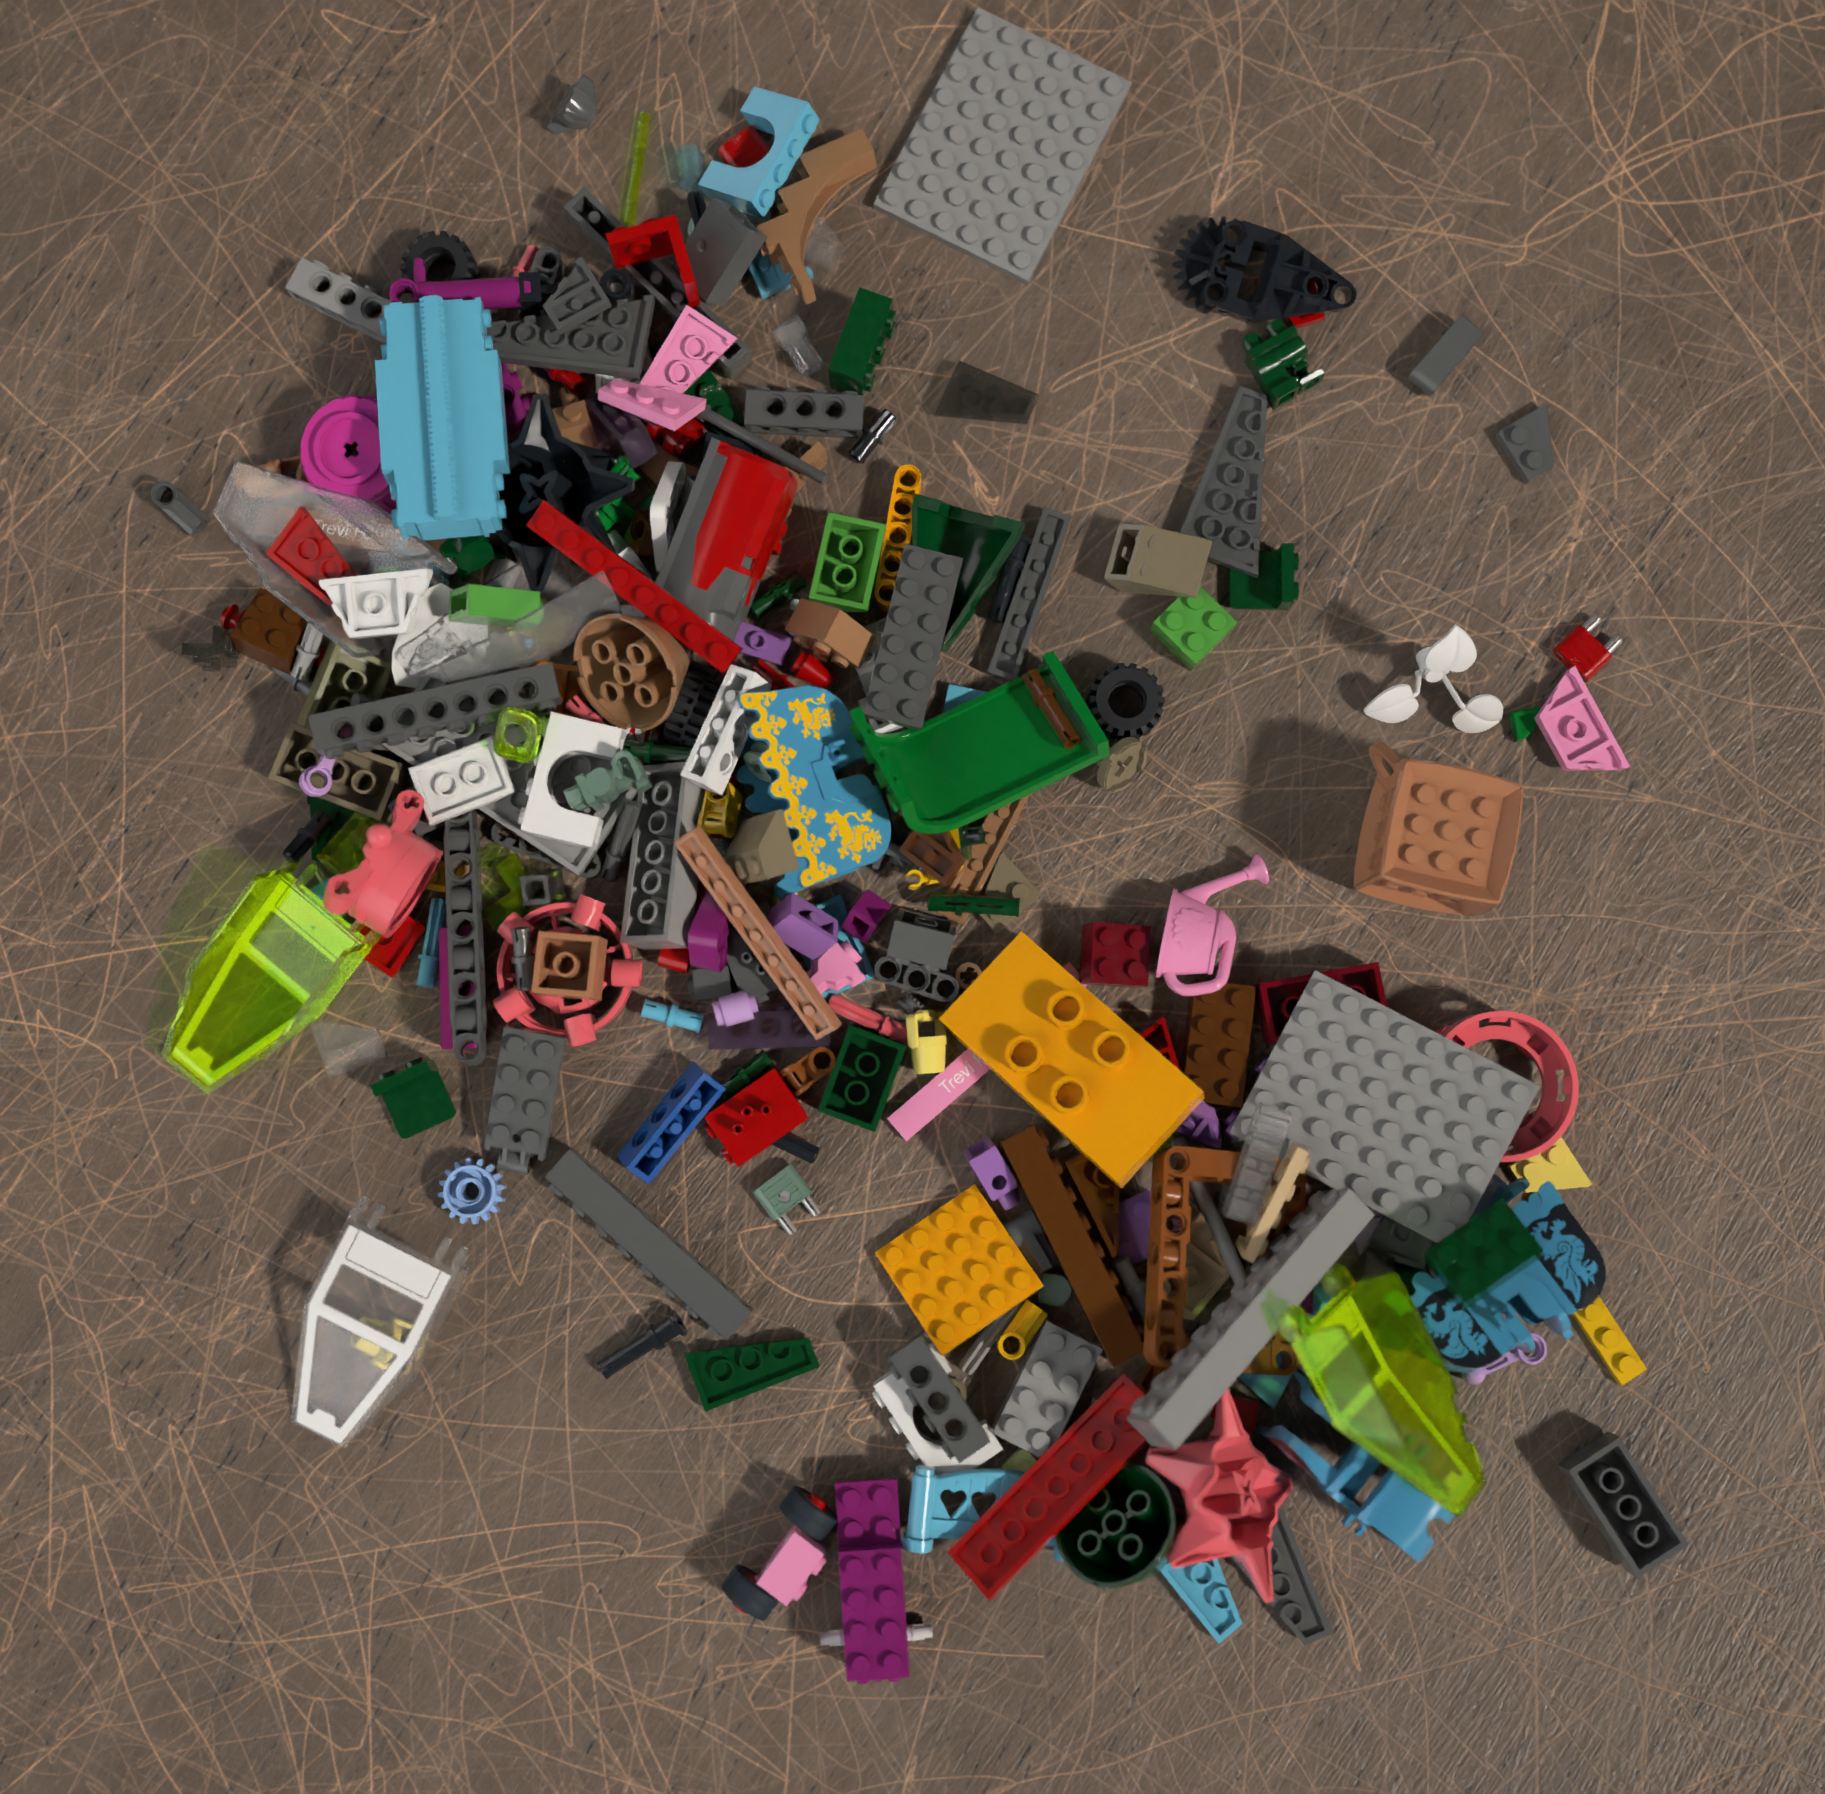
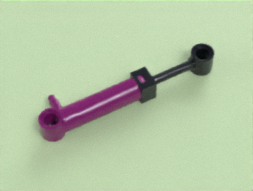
M415 258L413 267L414 282L405 278L396 280L390 287L389 295L392 303L400 302L399 298L404 293H411L414 297L407 303L420 302L419 299L421 297L430 295L441 296L443 300H475V297H481L484 309L522 307L523 311L544 310L543 297H550L554 294L559 284L542 285L540 272L518 273L519 277L426 281L424 261L422 258ZM618 268L607 270L601 277V282L598 283L608 297L610 304H617L616 300L628 299L629 301L631 297V282L627 273ZM612 283H620L624 286L620 292L609 290V286Z

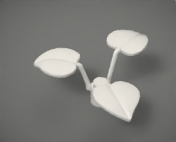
M1455 624L1433 646L1426 647L1417 653L1416 661L1419 670L1415 671L1416 681L1413 691L1407 684L1392 686L1370 701L1364 708V713L1369 717L1386 723H1398L1408 719L1418 709L1419 705L1415 697L1420 693L1422 678L1428 682L1443 680L1455 702L1461 708V710L1453 715L1452 720L1455 727L1462 732L1479 733L1494 727L1502 719L1503 706L1496 696L1490 694L1475 696L1467 704H1464L1447 678L1446 674L1449 671L1463 672L1472 666L1477 657V651L1471 637Z

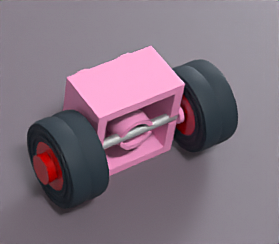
M794 1486L779 1507L785 1517L794 1525L761 1568L759 1575L743 1565H736L721 1586L722 1590L739 1611L764 1621L779 1601L785 1606L792 1599L797 1602L807 1588L806 1584L809 1580V1575L812 1573L816 1576L821 1570L827 1556L825 1552L827 1541L824 1539L837 1522V1516L826 1505L827 1502L821 1496L814 1492L810 1493L799 1486Z

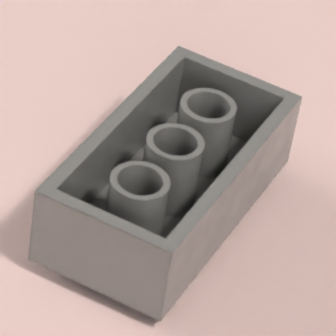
M1046 1318L991 1426L992 1433L1041 1457L1060 1438L1103 1350L1101 1346Z

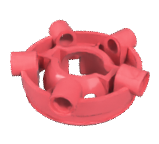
M580 894L577 903L549 904L528 913L523 918L516 912H512L502 922L497 930V933L505 939L497 961V981L501 995L493 999L492 1002L506 1023L516 1018L529 1029L565 1035L568 1038L570 1047H575L596 1041L595 1032L608 1025L621 1012L630 996L632 987H641L643 965L642 960H634L630 945L620 942L622 930L602 913L605 903ZM572 914L570 920L599 932L602 925H605L614 934L619 944L607 949L603 989L605 986L611 987L612 985L616 988H623L613 1008L598 1021H596L594 1014L582 1015V1013L593 1009L603 999L601 1001L582 999V1002H576L575 1005H566L561 997L541 996L531 993L532 989L529 990L538 1004L548 1007L554 1013L576 1015L575 1017L563 1020L564 1030L549 1027L532 1017L529 1013L536 1010L523 988L522 990H517V985L514 986L513 979H516V972L513 973V963L511 961V956L514 955L511 928H525L529 926L531 928L532 943L538 936V931H540L536 926L551 918L553 929L546 932L586 935V932L581 929L569 926L560 927L558 916ZM537 942L532 949L534 954H536ZM622 950L625 959H613L612 961L610 955Z

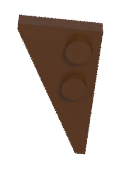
M1083 1154L1065 1161L1064 1166L1111 1259L1119 1257L1118 1186Z

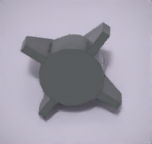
M583 74L576 84H567L565 86L564 95L556 108L555 114L546 126L555 134L585 129L592 124L597 115L595 89L592 79Z

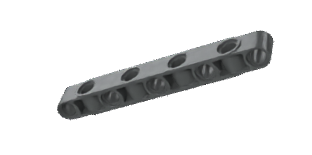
M474 809L467 812L461 818L454 817L446 820L444 829L449 998L453 1052L457 1059L468 1066L479 1065L486 1057L487 1030L480 839L477 812ZM469 865L470 870L468 874L462 877L456 875L460 866ZM472 924V930L468 935L459 936V929L462 925ZM467 983H473V993L466 997L461 996V988ZM475 1043L477 1046L476 1053L472 1057H464V1047L467 1044Z

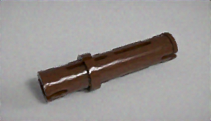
M1038 669L1029 670L1028 673L1032 678H1029L1025 673L1021 680L1032 694L1034 705L1041 708L1063 743L1064 748H1074L1075 745L1071 740H1074L1078 745L1081 742V736L1077 733L1055 699L1056 693L1051 687L1046 685Z

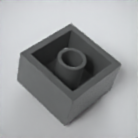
M899 908L887 956L893 957V961L901 964H910V961L922 964V968L929 971L938 972L940 969L946 970L957 922Z

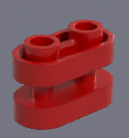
M695 419L688 421L675 431L649 421L644 430V433L653 441L665 438L662 448L672 456L682 455L691 447L697 448L705 436L703 434L704 426Z

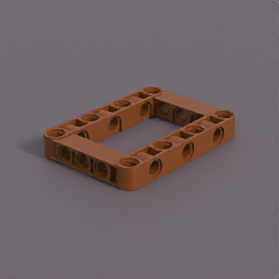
M1186 1146L1162 1148L1154 1155L1152 1163L1143 1345L1144 1356L1151 1365L1171 1367L1173 1364L1171 1360L1174 1355L1181 1349H1186L1193 1341L1191 1337L1185 1336V1333H1183L1184 1307H1187L1188 1269H1185L1186 1244L1190 1242L1191 1206H1188L1189 1182L1197 1181L1264 1188L1265 1191L1266 1187L1269 1185L1275 1186L1277 1182L1274 1180V1173L1281 1163V1160L1271 1155ZM1171 1155L1176 1159L1175 1169L1171 1168L1169 1164ZM1306 1173L1298 1174L1294 1182L1296 1185L1295 1192L1289 1202L1284 1201L1280 1212H1282L1281 1220L1275 1229H1270L1266 1237L1268 1245L1262 1257H1265L1270 1252V1244L1280 1236L1281 1229L1283 1228L1287 1232L1290 1228L1289 1222L1297 1214L1305 1211ZM1168 1217L1172 1219L1174 1225L1171 1232L1166 1227ZM1166 1279L1171 1287L1168 1295L1163 1290V1284ZM1302 1302L1242 1373L1288 1376L1296 1372L1299 1367L1300 1355L1294 1344L1301 1338ZM1163 1343L1166 1344L1168 1350L1165 1358L1160 1354V1347ZM1280 1353L1282 1358L1279 1367L1276 1364V1355Z

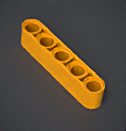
M911 464L899 467L894 477L875 584V602L883 611H889L891 601L883 600L880 597V593L888 589L894 590L898 571L889 572L886 570L885 565L890 561H896L900 564L905 544L911 545L912 542L911 511L906 515H900L895 511L899 505H907L911 509L914 494L920 495L921 473L917 467ZM910 476L915 479L916 483L906 487L900 481L902 478ZM895 533H901L906 537V540L896 544L890 540V537Z

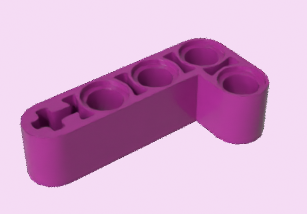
M751 883L743 884L746 891H748ZM708 890L689 930V958L691 966L721 973L727 961V937L733 924Z

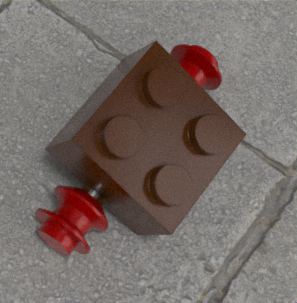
M262 588L258 590L249 607L242 613L239 612L238 605L233 604L229 608L226 607L220 616V623L224 632H228L231 628L234 629L231 638L238 653L291 675L290 672L298 654L296 647L302 642L308 622L317 621L314 610ZM322 642L319 647L320 656L314 661L318 668L326 651V648H322Z

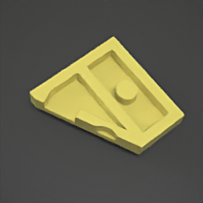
M1562 1137L1544 1152L1525 1160L1514 1161L1506 1166L1515 1180L1525 1178L1530 1183L1529 1187L1522 1191L1525 1193L1538 1192L1540 1186L1545 1182H1552L1556 1190L1589 1187L1592 1185Z

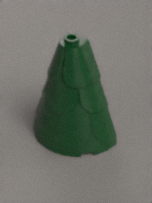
M914 494L911 505L913 546L963 558L941 648L942 652L947 653L975 614V607L997 578L998 571L1019 542L1025 528V523L998 515L993 517L949 505L938 499Z

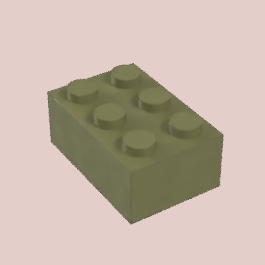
M329 641L296 724L311 730L308 715L351 706L352 696L355 693L365 694L369 698H381L392 671V664L341 642Z

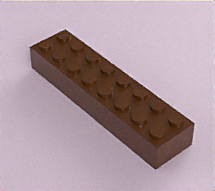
M1029 1125L998 1141L1112 1367H1115L1144 1352V1331L1136 1320L1132 1322L1129 1314L1133 1313V1310L1126 1296L1122 1292L1120 1294L1117 1293L1115 1286L1119 1285L1117 1277L1111 1267L1108 1265L1104 1267L1101 1258L1105 1257V1254L1098 1240L1095 1238L1090 1239L1087 1230L1091 1229V1226L1084 1212H1081V1210L1076 1211L1073 1202L1077 1201V1198L1071 1186L1067 1183H1062L1059 1175L1063 1173V1170L1055 1156L1049 1157L1045 1149L1049 1142L1043 1130L1040 1128L1035 1129L1034 1126Z

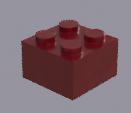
M1102 922L1082 924L1079 982L1086 985L1128 988L1148 987L1151 926Z

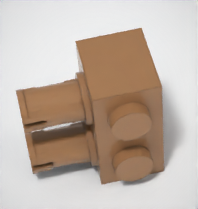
M565 387L559 390V397L562 407L552 409L561 435L585 446L599 445L585 401H579L578 394H573L569 389V393L566 394Z

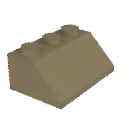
M782 809L742 820L723 857L742 885L766 880L800 869Z

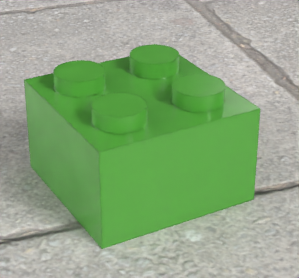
M1200 586L1197 598L1178 597L1153 622L1149 630L1192 671L1233 630L1238 622Z

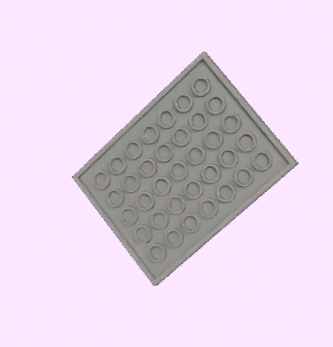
M978 7L874 201L873 209L1028 285L1129 93L1132 82Z
M1314 970L1229 1133L1281 1161L1293 1141L1305 1146L1309 1151L1308 1157H1310V1161L1304 1173L1336 1190L1350 1188L1366 1206L1438 1243L1469 1221L1540 1086Z

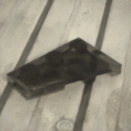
M959 360L938 405L935 416L1027 424L1039 399V394Z

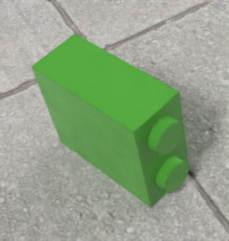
M468 584L450 591L449 622L519 629L539 623V618L543 615L544 606L538 591Z

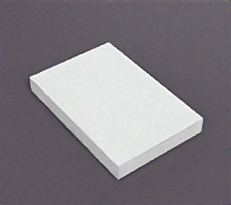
M494 735L408 768L416 791L424 799L423 810L431 826L517 793L504 758L500 756L496 747Z

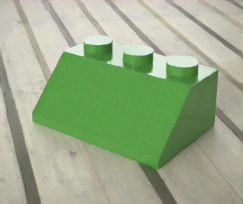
M828 512L809 600L841 609L843 612H867L886 524Z

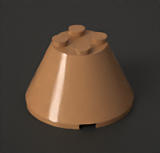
M605 614L589 621L581 629L575 642L573 657L574 661H578L580 677L577 680L593 708L607 721L626 730L628 728H635L647 731L660 725L671 714L694 651L652 619L621 614Z

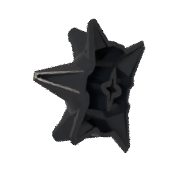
M547 394L534 395L519 439L508 447L510 473L503 474L504 490L499 491L500 500L504 499L506 518H501L502 530H497L496 534L515 562L523 566L530 590L543 592L559 550L526 526L543 500L549 502L616 553L597 513V509L634 491L635 482L631 477L611 472L617 464V458L613 454L573 442L563 437Z

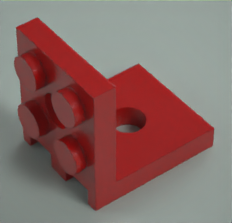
M676 214L660 219L649 218L642 221L641 224L632 227L620 226L606 234L615 266L618 269L674 254L688 305L690 307L701 305L696 281Z

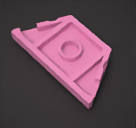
M1576 666L1568 669L1534 718L1563 771L1624 770L1630 767Z

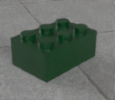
M859 287L828 367L831 389L839 392L854 391L864 396L866 391H872L876 380V375H874L876 364L882 365L886 354V348H884L886 338L891 339L896 328V322L894 321L896 311L893 310V299Z
M849 1025L818 1111L876 1132L907 1046Z
M1501 1198L1425 1251L1424 1260L1462 1310L1465 1311L1541 1258L1543 1248L1504 1199Z

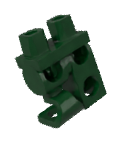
M1276 319L1266 326L1265 331L1270 339L1263 342L1257 332H1252L1245 336L1242 341V346L1247 355L1245 364L1251 370L1263 394L1267 395V401L1273 410L1321 383L1325 375L1323 369H1317L1310 374L1308 373L1309 364L1305 361L1308 357L1307 347L1298 335L1294 325L1288 328L1281 319ZM1287 369H1292V378L1289 375Z

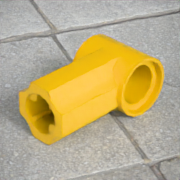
M1026 1299L1007 1328L998 1337L996 1344L998 1352L1003 1357L1011 1360L1022 1356L1026 1346L1048 1314ZM1009 1336H1014L1019 1341L1018 1350L1012 1354L1006 1353L1003 1349V1342Z

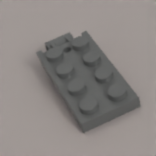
M509 1024L504 1026L484 1150H491L492 1147L501 1148L497 1163L498 1170L529 1175L533 1155H538L537 1160H545L566 1042L565 1035ZM514 1134H519L521 1140H517Z

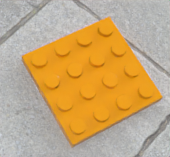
M975 1184L875 1252L942 1356L1044 1287Z

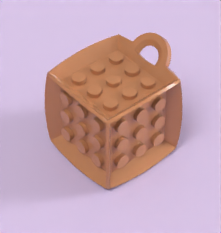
M1381 741L1370 746L1369 755L1378 774L1375 777L1376 780L1369 797L1360 832L1355 863L1354 889L1396 904L1448 914L1476 916L1485 914L1495 908L1502 900L1517 847L1523 802V787L1521 784L1465 767L1424 760L1399 759L1395 752ZM1383 758L1390 764L1394 773H1390Z

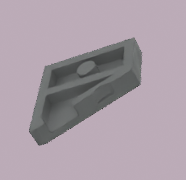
M581 256L575 261L573 271L567 278L564 277L561 280L557 291L548 298L543 307L558 334L561 335L611 307V304Z
M1546 404L1496 433V439L1525 484L1554 467L1548 407Z

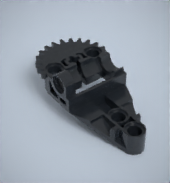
M1222 216L1217 226L1214 218L1211 217L1208 219V228L1202 222L1197 223L1199 233L1190 228L1187 233L1191 241L1182 238L1179 242L1185 250L1176 249L1174 253L1182 259L1172 264V267L1181 269V272L1173 276L1174 279L1183 280V283L1177 290L1187 289L1188 293L1184 300L1188 301L1194 297L1193 308L1197 309L1200 305L1204 306V314L1206 315L1211 311L1221 315L1235 316L1255 324L1265 320L1283 319L1307 314L1318 315L1327 311L1340 312L1354 304L1357 296L1356 288L1351 282L1288 235L1244 220L1241 222L1234 218L1227 223L1226 217ZM1227 229H1232L1237 233V243L1228 241L1226 238ZM1252 249L1266 252V256L1252 300L1248 302L1236 298L1244 271L1232 267L1244 268L1247 265ZM1221 259L1225 260L1224 265L1228 267L1224 271L1221 270V264L1217 263ZM1308 280L1316 283L1318 287L1316 295L1308 292ZM1210 286L1216 287L1219 290L1220 298L1218 301L1212 300L1208 296V288ZM1336 290L1344 293V304H1340L1335 300L1334 293Z

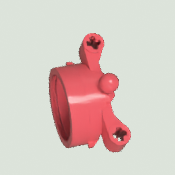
M405 790L398 795L392 812V826L390 828L381 823L369 827L366 833L368 842L362 848L365 859L357 869L329 879L323 898V905L330 913L341 915L348 911V914L355 918L357 922L366 925L385 938L390 937L412 912L433 879L443 857L442 850L412 832L419 822L424 807V799L418 792Z

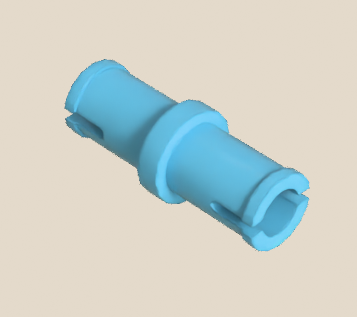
M646 998L641 1017L667 1023L666 1026L673 1028L674 1025L699 1033L704 1014L678 1008L679 1005L674 1003L672 1006Z

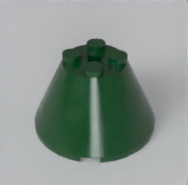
M1126 1464L1056 1535L1058 1550L1064 1563L1081 1580L1102 1588L1124 1587L1156 1575L1166 1565L1167 1559L1165 1557L1173 1543L1176 1524L1173 1499L1166 1485L1152 1471L1139 1464Z

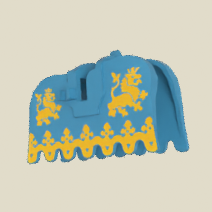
M809 685L774 691L738 694L737 700L740 707L745 711H754L758 715L756 721L749 726V737L740 756L743 757L747 751H751V746L754 742L763 740L767 743L768 748L760 754L758 758L759 765L765 770H774L777 775H773L768 772L773 781L765 782L757 778L745 763L737 769L736 779L741 784H751L754 787V793L747 797L745 806L748 811L761 813L762 815L780 809L783 810L800 868L799 870L783 874L782 880L776 883L774 887L776 898L779 900L783 899L791 892L796 893L805 888L844 876L858 870L860 867L878 861L886 852L891 838V823L888 811L881 797L883 794L880 786H872L869 778L864 775H853L840 780H836L835 773L865 760L861 750L862 744L856 742L850 731L849 725L853 722L842 701L826 689Z

